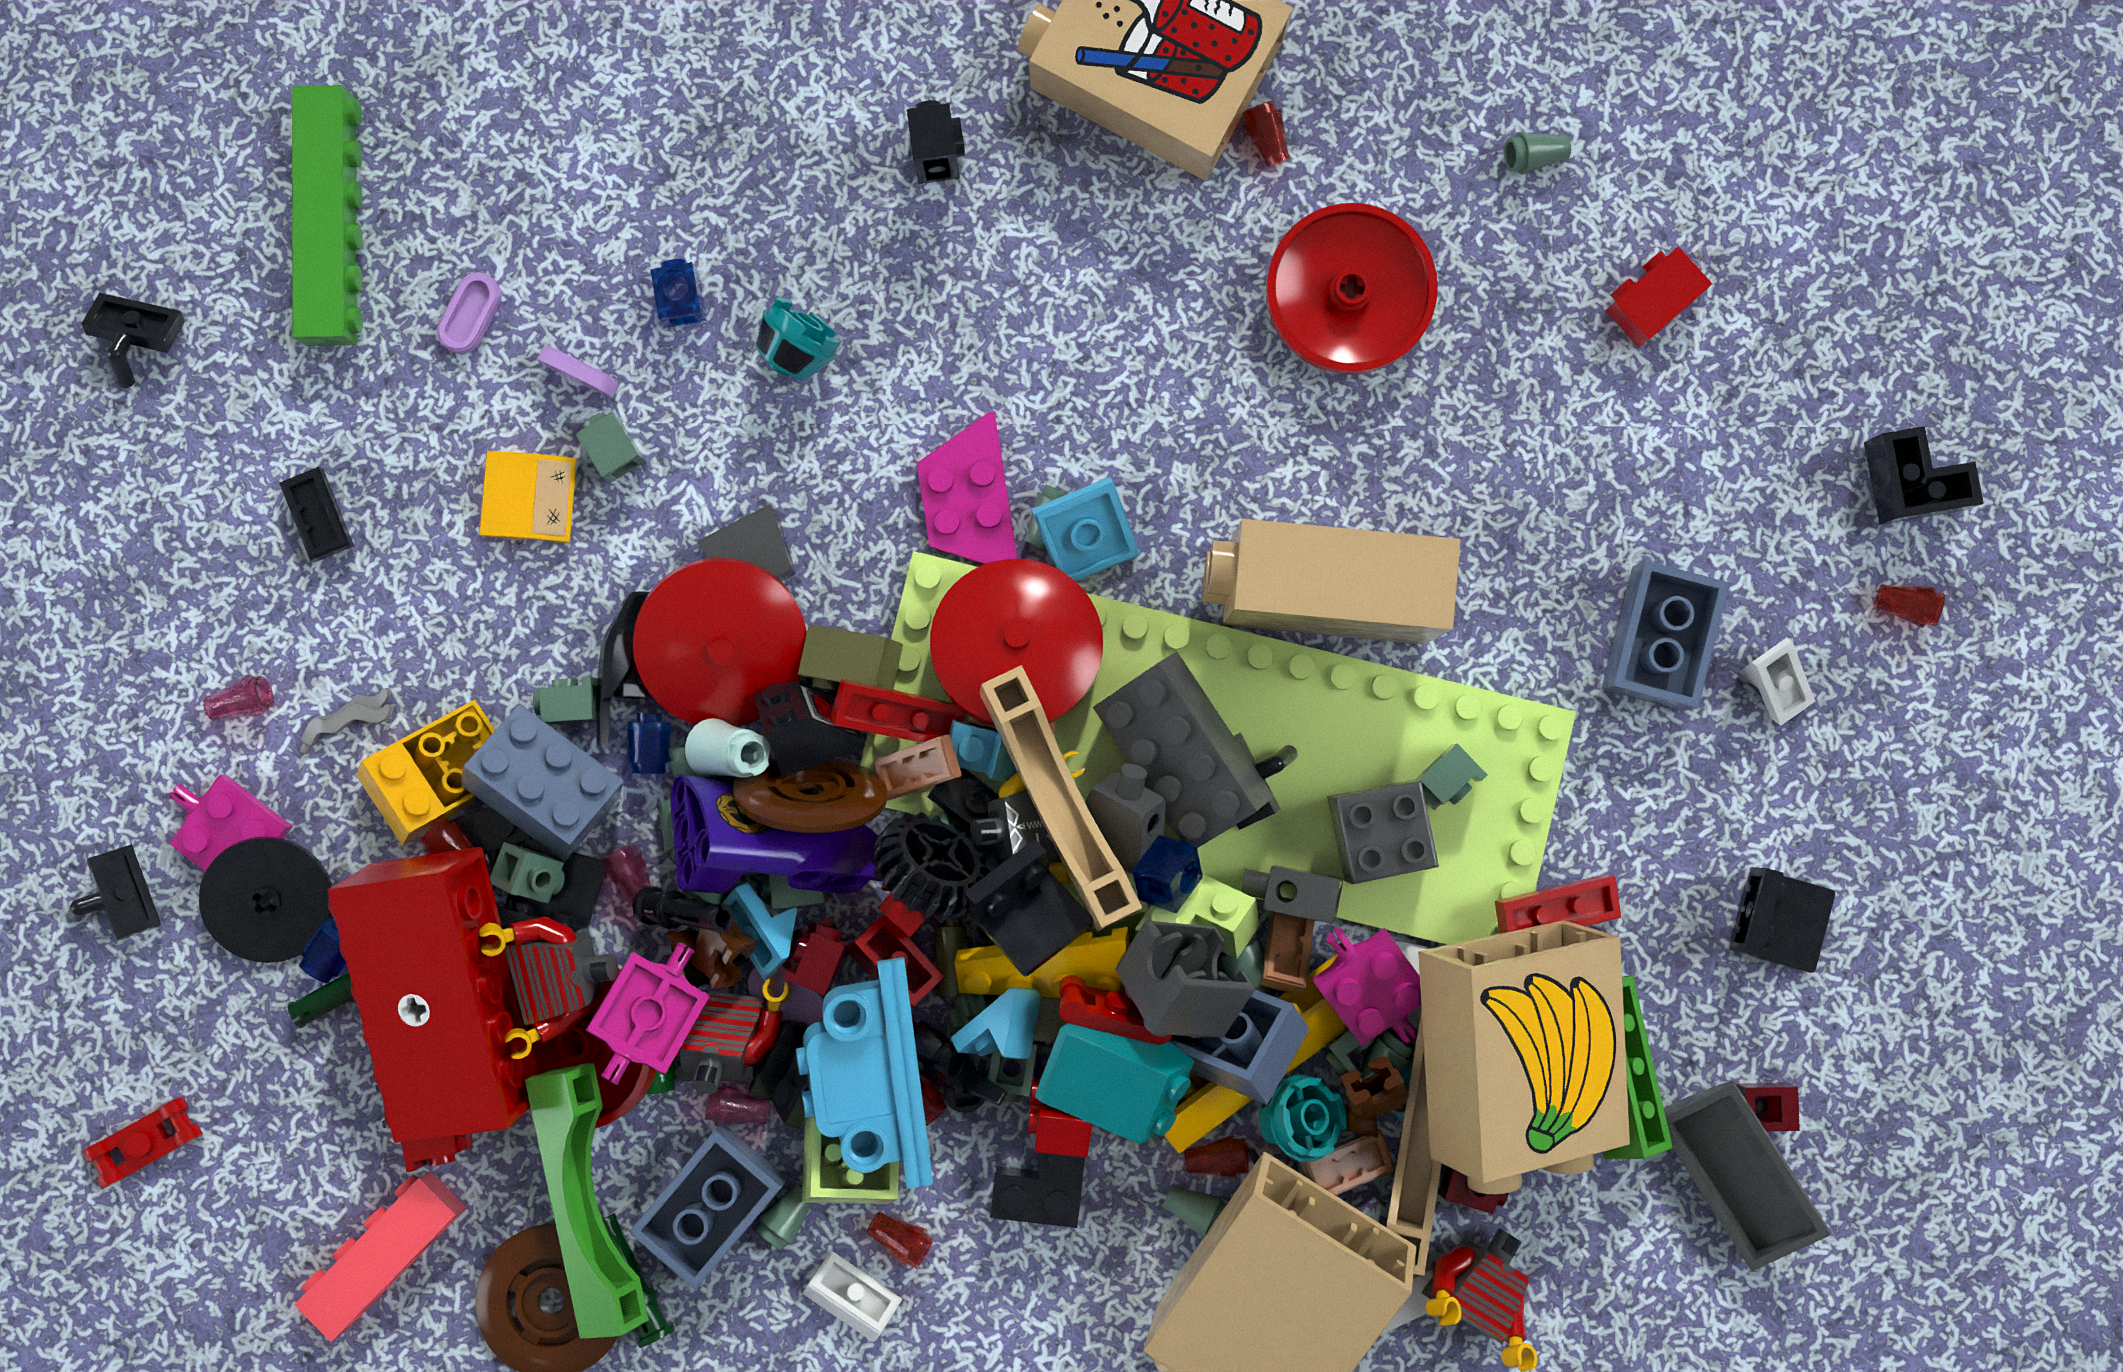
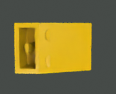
M476 700L463 705L361 761L356 776L402 846L436 828V825L445 822L479 799L461 785L463 766L494 733L495 729Z

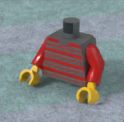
M548 917L510 923L508 929H502L495 923H487L479 931L481 937L488 935L499 937L498 941L493 944L482 945L481 951L487 956H495L500 954L505 948L524 1025L532 1024L533 1027L529 1031L515 1028L507 1033L505 1043L516 1037L526 1040V1045L522 1049L511 1053L513 1059L526 1057L531 1051L532 1043L538 1040L540 1043H545L571 1030L591 1011L592 1001L603 993L602 982L615 980L618 975V962L613 954L596 956L592 939L588 934L574 933L572 928Z
M770 977L765 981L762 991L765 998L769 1000L768 1006H766L765 998L701 990L710 996L676 1054L680 1056L681 1069L686 1072L695 1073L692 1087L696 1091L704 1094L716 1093L721 1076L741 1078L747 1066L756 1064L771 1050L776 1041L784 1013L780 1009L781 1003L788 1001L793 993V988L789 982L785 983L783 994L776 998L772 994L775 978Z
M1498 1228L1486 1250L1466 1238L1461 1240L1457 1247L1436 1259L1433 1277L1421 1293L1430 1299L1426 1303L1427 1313L1431 1317L1439 1316L1438 1323L1441 1326L1454 1325L1462 1319L1502 1345L1504 1342L1509 1343L1510 1346L1502 1351V1362L1508 1367L1518 1366V1369L1523 1372L1534 1369L1538 1362L1537 1353L1533 1346L1523 1343L1526 1341L1524 1322L1525 1291L1529 1281L1526 1275L1509 1265L1522 1242Z

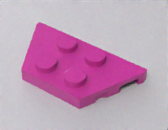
M989 412L917 462L930 548L954 554L979 564H987L1004 559H1018L995 412Z

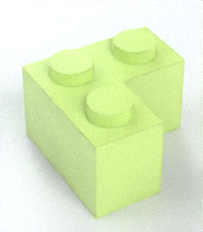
M1180 864L1135 928V932L1137 935L1145 921L1215 926L1226 942L1221 952L1238 959L1259 927L1256 899L1188 866Z
M814 1117L805 1119L802 1202L889 1204L898 1199L899 1161L883 1164L873 1172L861 1173L854 1171L846 1165L842 1158L839 1137L823 1135L818 1130Z

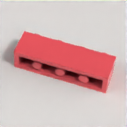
M432 1172L420 1178L413 1174L403 1182L394 1192L399 1199L388 1210L384 1206L377 1209L363 1224L367 1231L357 1241L353 1237L348 1239L332 1255L337 1262L326 1273L319 1269L302 1285L301 1289L305 1294L294 1305L330 1342L345 1333L467 1208Z

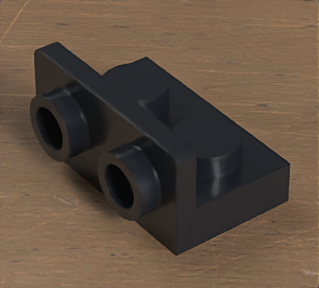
M788 1019L782 1024L773 1047L766 1054L748 1090L753 1097L772 1101L785 1126L799 1129L805 1119L802 1092L809 1091L810 1089L808 1074L799 1075L796 1048L804 1047L803 1036L810 1025Z

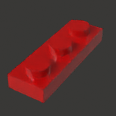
M841 679L830 722L835 726L923 743L940 736L949 735L953 719L963 721L965 713L953 702Z
M1609 874L1495 901L1499 934L1563 920L1586 927L1621 918L1616 877Z

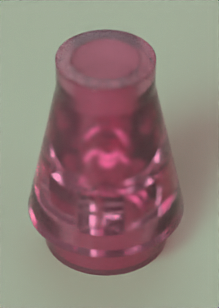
M249 674L217 693L205 697L203 706L206 715L212 721L222 718L263 715L266 709L273 706L274 695L269 682L263 676L254 677Z
M634 843L623 846L602 858L606 865L603 871L630 902L631 906L639 890L652 886L643 851H638Z
M722 1082L716 1093L708 1095L704 1119L715 1121L714 1126L753 1123L765 1125L770 1101L753 1097L747 1091Z

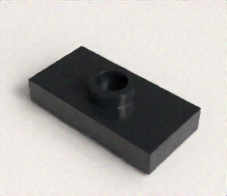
M318 466L279 482L310 561L317 562L354 547L323 468Z
M960 768L961 777L935 785L927 797L970 830L972 821L989 818L987 810L988 801L999 798V795L968 770Z

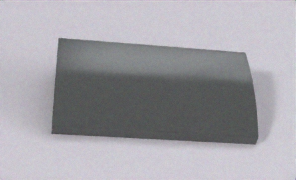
M1734 1081L1703 1090L1664 1108L1674 1151L1751 1271L1831 1235L1830 1229Z

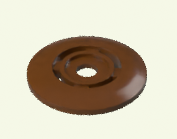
M775 758L768 759L769 766L764 772L757 776L737 777L733 783L732 796L734 803L744 815L763 825L792 832L828 833L855 828L880 815L887 803L886 785L873 771L854 762L839 758L828 760L784 778L781 775ZM812 789L822 791V793L816 795L801 793Z
M556 1224L536 1225L518 1232L501 1244L485 1264L476 1290L475 1309L478 1325L490 1349L506 1365L516 1371L582 1372L599 1361L616 1342L618 1336L580 1339ZM547 1288L559 1290L564 1297V1306L556 1314L544 1312L539 1305V1296ZM510 1290L516 1293L515 1310L520 1323L525 1328L522 1331L515 1324L509 1301Z

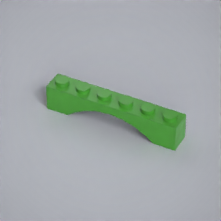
M594 1063L553 1068L526 1078L525 1084L580 1339L622 1336L649 1321L640 1277L625 1262L612 1242L601 1218L594 1194L591 1173L592 1141L596 1122L603 1106Z

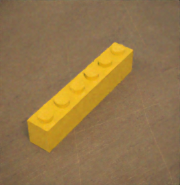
M1338 954L1307 975L1306 989L1303 995L1284 992L1278 997V999L1293 1004L1309 1027L1307 1035L1284 1076L1348 1030V1027L1312 980V978L1328 968ZM1190 1073L1188 1077L1191 1081L1190 1087L1186 1094L1178 1101L1174 1110L1176 1120L1164 1136L1180 1154L1253 1099Z

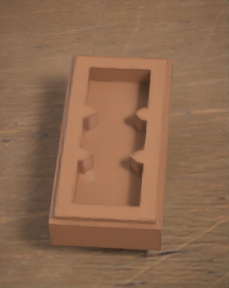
M950 734L873 760L877 776L886 785L887 801L962 776Z
M1273 911L1270 912L1260 979L1261 986L1303 995L1306 989L1315 920Z
M1378 1129L1379 1135L1377 1138L1371 1134L1358 1135L1334 1145L1335 1151L1315 1162H1301L1306 1178L1335 1196L1395 1171V1167L1381 1129Z

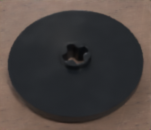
M277 837L248 838L226 848L209 865L200 884L199 909L208 932L223 948L232 954L254 962L274 963L286 961L309 950L326 931L332 918L328 905L329 895L327 889L332 887V882L321 862L301 845ZM269 891L275 895L272 901L274 905L270 904L264 908L259 904L261 901L260 895L263 896Z

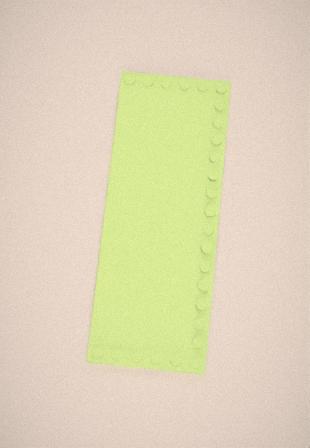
M913 551L891 637L892 640L903 644L894 690L952 702L941 688L933 669L930 652L931 626L935 612L947 591L955 582L977 568V566ZM1087 593L1097 610L1103 632L1101 664L1097 677L1085 698L1072 711L1056 721L1054 738L1062 756L1068 751L1073 750L1081 753L1067 757L1065 763L1071 772L1085 768L1081 775L1072 777L1084 802L1093 786L1112 773L1120 774L1121 767L1125 764H1130L1093 709V706L1176 651L1231 733L1235 735L1241 732L1256 763L1272 757L1285 745H1292L1297 750V758L1281 772L1265 779L1281 808L1276 814L1241 830L1238 829L1237 825H1234L1191 853L1188 852L1165 817L1162 858L1157 864L1147 870L1148 872L1172 877L1179 865L1183 864L1240 892L1246 869L1270 873L1271 866L1273 865L1344 878L1327 796L1378 788L1411 779L1415 780L1451 744L1458 743L1488 776L1482 781L1471 779L1468 783L1472 786V789L1455 805L1448 801L1444 805H1440L1435 811L1427 805L1439 867L1357 884H1350L1343 880L1336 918L1381 929L1385 928L1389 931L1450 945L1499 934L1495 901L1536 890L1576 711ZM966 713L963 722L968 721L969 715H967ZM868 732L860 765L877 775L873 763L874 759L920 744L921 742ZM966 769L998 795L1000 787L1006 782L991 780L986 773ZM935 785L888 800L885 806L886 808L915 815L923 812L927 816L931 813L935 816L939 815L943 810L927 797ZM1283 882L1280 887V893L1282 897L1295 899L1297 888L1294 884Z

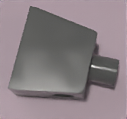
M771 504L697 541L708 558L724 557L744 560L764 568L781 582L796 574L779 516Z
M1125 764L1121 767L1120 774L1112 773L1093 786L1085 804L1123 870L1138 878L1162 858L1166 802L1161 795L1144 787L1147 771L1143 767L1136 764Z
M1273 865L1271 866L1270 873L1246 869L1241 892L1251 897L1265 899L1263 907L1265 910L1333 924L1337 917L1344 878ZM1283 882L1296 886L1297 895L1295 899L1282 897L1280 887Z

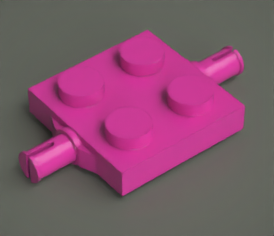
M219 775L206 794L200 798L181 783L173 788L174 792L169 794L170 799L188 811L184 824L169 844L205 872L212 861L229 846L254 837L268 836L284 839L293 827L228 775Z
M1341 928L1334 929L1333 931L1341 943H1338L1331 932L1327 935L1326 941L1332 946L1338 956L1328 968L1312 978L1319 991L1361 1046L1391 1027L1403 1043L1411 1042L1403 1029L1405 1028L1413 1039L1417 1037V1029L1413 1027L1406 1016L1421 1005L1420 975L1385 928L1368 940L1352 945Z
M678 942L666 965L652 963L634 952L630 953L585 1030L604 1041L615 1052L601 1077L609 1080L618 1065L610 1079L611 1083L618 1085L630 1061L643 1063L661 1074H666L710 996L692 986L684 975L681 974L690 957L695 952L690 947L686 948L678 962L686 945Z

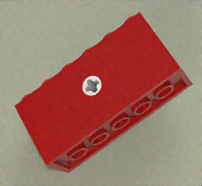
M482 847L372 863L327 889L329 910L335 918L340 936V952L348 966L352 982V997L358 1004L363 1023V1039L369 1046L374 1065V1080L381 1091L385 1106L384 1118L386 1124L391 1129L394 1143L508 1129L530 1108L525 1079L537 1075L539 1072L533 1048L522 1059H513L511 1057V1053L522 1049L526 1045L525 1039L516 1037L505 1043V1037L510 1030L521 1028L528 1031L527 1025H524L505 948L500 954L495 956H487L481 951L482 945L493 944L498 941L499 937L496 935L481 937L480 929L487 923H495L502 928Z

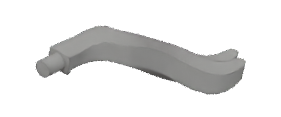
M384 688L375 696H356L337 712L328 716L313 718L301 737L300 741L303 744L299 751L308 754L311 746H315L317 739L322 733H338L356 720L369 723L387 721L394 710L393 704H387L392 694L391 689Z

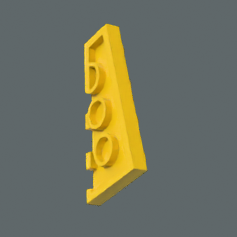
M1128 927L1112 929L1110 936L1094 938L1092 932L1083 933L1029 976H1023L996 945L957 950L954 964L959 993L1003 995L1013 987L1038 990L1041 997L1060 998V981L1069 975L1081 977L1085 981L1086 986L1125 993V986L1115 968L1130 946Z

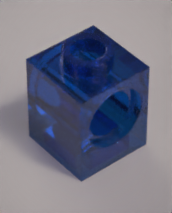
M672 259L662 262L661 268L650 269L658 319L665 328L707 321L699 272L692 262L686 263L684 259ZM679 283L688 285V291L683 298L679 300L669 299V291L674 285Z
M1158 835L1132 870L1138 899L1176 914L1203 878L1197 847L1191 846L1185 841L1174 840L1162 835Z

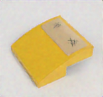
M487 451L479 536L569 543L577 458Z

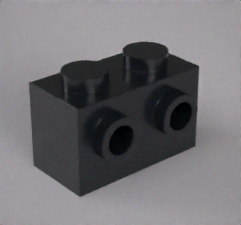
M936 100L922 101L916 104L915 108L906 109L918 183L960 179L957 157L965 156L960 117L952 118L949 103L941 104V102Z

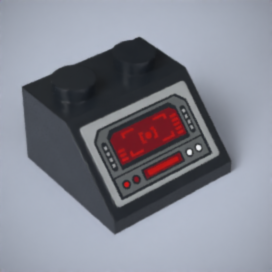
M796 681L770 685L762 693L753 696L765 735L783 778L865 747L859 730L835 726L830 722L836 696Z

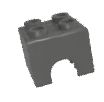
M1411 779L1378 788L1327 796L1344 881L1350 884H1357L1439 867L1421 780Z
M1145 921L1115 968L1125 986L1126 995L1133 1000L1144 1019L1143 1024L1145 1028L1152 1034L1160 1037L1166 1035H1182L1192 1038L1224 1037L1255 991L1254 986L1243 970L1238 972L1233 981H1230L1225 973L1221 971L1217 973L1218 956L1226 942L1215 926Z

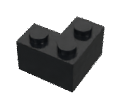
M1925 426L1882 433L1864 442L1879 525L1961 512L1984 504L1976 461L1933 468Z
M1041 1153L1039 1171L996 1166L990 1218L1077 1228L1085 1157Z

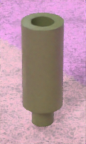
M946 918L942 922V926L935 927L936 969L944 976L937 984V996H961L965 993H959L954 962L957 950L967 949L966 926L959 925V918L956 921Z

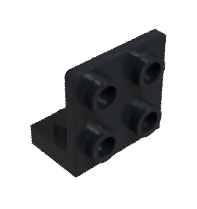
M526 839L523 845L524 848L547 854L564 863L562 867L565 875L564 884L557 894L551 895L549 903L508 893L505 904L497 905L501 925L509 928L510 923L548 917L572 928L574 933L587 934L608 863L577 852H573L564 862L536 840Z
M1036 839L964 892L969 906L970 917L1023 976L1032 974L1094 924L1092 916L1049 871L1047 851Z
M1751 867L1729 950L1814 973L1836 895L1835 891L1783 876V872L1769 868Z

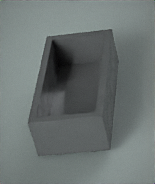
M1177 651L1093 706V709L1129 763L1139 765L1147 771L1144 786L1164 798L1166 802L1165 817L1189 853L1254 814L1274 797Z

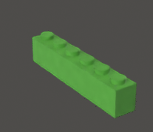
M343 85L292 86V337L305 346L357 345V333H360L363 328V316L361 309L357 307L356 291H361L363 286L362 271L360 266L356 265V250L361 249L363 243L361 227L359 224H356V208H361L362 190L360 184L356 182V167H360L362 164V149L360 143L356 141V125H361L362 109L360 102Z

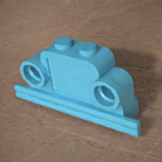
M904 957L877 961L879 975L877 980L838 986L827 993L822 1003L823 1021L810 1025L803 1036L804 1047L796 1048L799 1075L808 1074L810 1089L809 1091L802 1092L805 1119L814 1117L817 1128L823 1135L839 1137L842 1158L852 1170L868 1173L879 1169L883 1164L903 1161L906 1187L908 1189L929 1186L933 1184L905 960Z

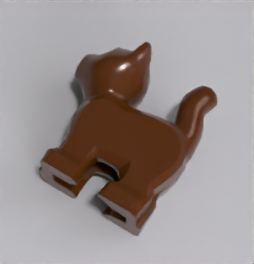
M735 921L729 931L723 929L724 933L702 928L698 933L694 927L690 926L686 930L679 932L668 931L666 936L671 942L672 953L678 942L686 945L678 962L686 948L690 947L695 952L690 957L686 966L693 964L697 971L705 974L710 979L709 985L713 989L727 988L735 985L742 971L732 961L738 956L739 952L745 958L750 957L757 945V942L752 937L740 930Z
M1381 1056L1368 1063L1370 1070L1375 1072L1370 1077L1362 1079L1357 1069L1341 1076L1347 1097V1104L1345 1105L1346 1131H1353L1361 1135L1371 1134L1377 1138L1379 1135L1377 1126L1378 1115L1393 1110L1398 1113L1405 1112V1101L1409 1096L1398 1069H1394L1385 1056Z

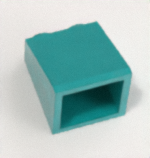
M1069 1023L1059 1030L1034 1097L1042 1103L1141 1145L1156 1135H1165L1173 1126L1176 1120L1174 1110L1178 1101L1186 1094L1190 1087L1191 1081L1188 1077L1195 1061L1171 1042L1154 1045Z

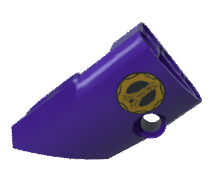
M679 774L673 781L670 806L677 882L681 890L715 894L729 892L740 877L747 872L786 876L788 885L795 889L840 894L858 891L870 880L883 881L873 875L876 867L870 862L876 845L875 841L879 836L865 824L843 831L828 833H800L776 829L750 819L737 808L732 796L733 783L737 778L736 776L728 781ZM801 792V793L807 794V795H814V794H810V793Z

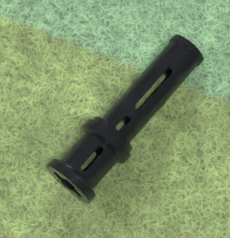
M648 886L639 890L632 904L633 914L640 923L646 925L658 924L667 929H675L685 925L724 933L723 929L729 931L735 920L734 911L729 905L687 899L680 891L672 889L663 891L655 886ZM644 910L653 911V913H648V912H645Z

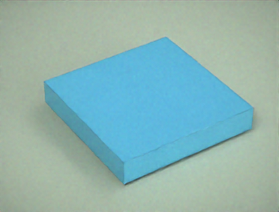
M1111 477L1031 509L1052 566L1061 570L1076 582L1140 555Z

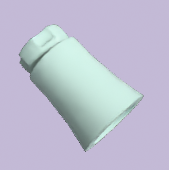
M711 718L699 722L693 727L687 737L685 744L686 760L691 769L702 777L736 776L744 778L752 775L757 776L769 766L768 757L771 747L762 735H758L752 730L732 726L721 719Z

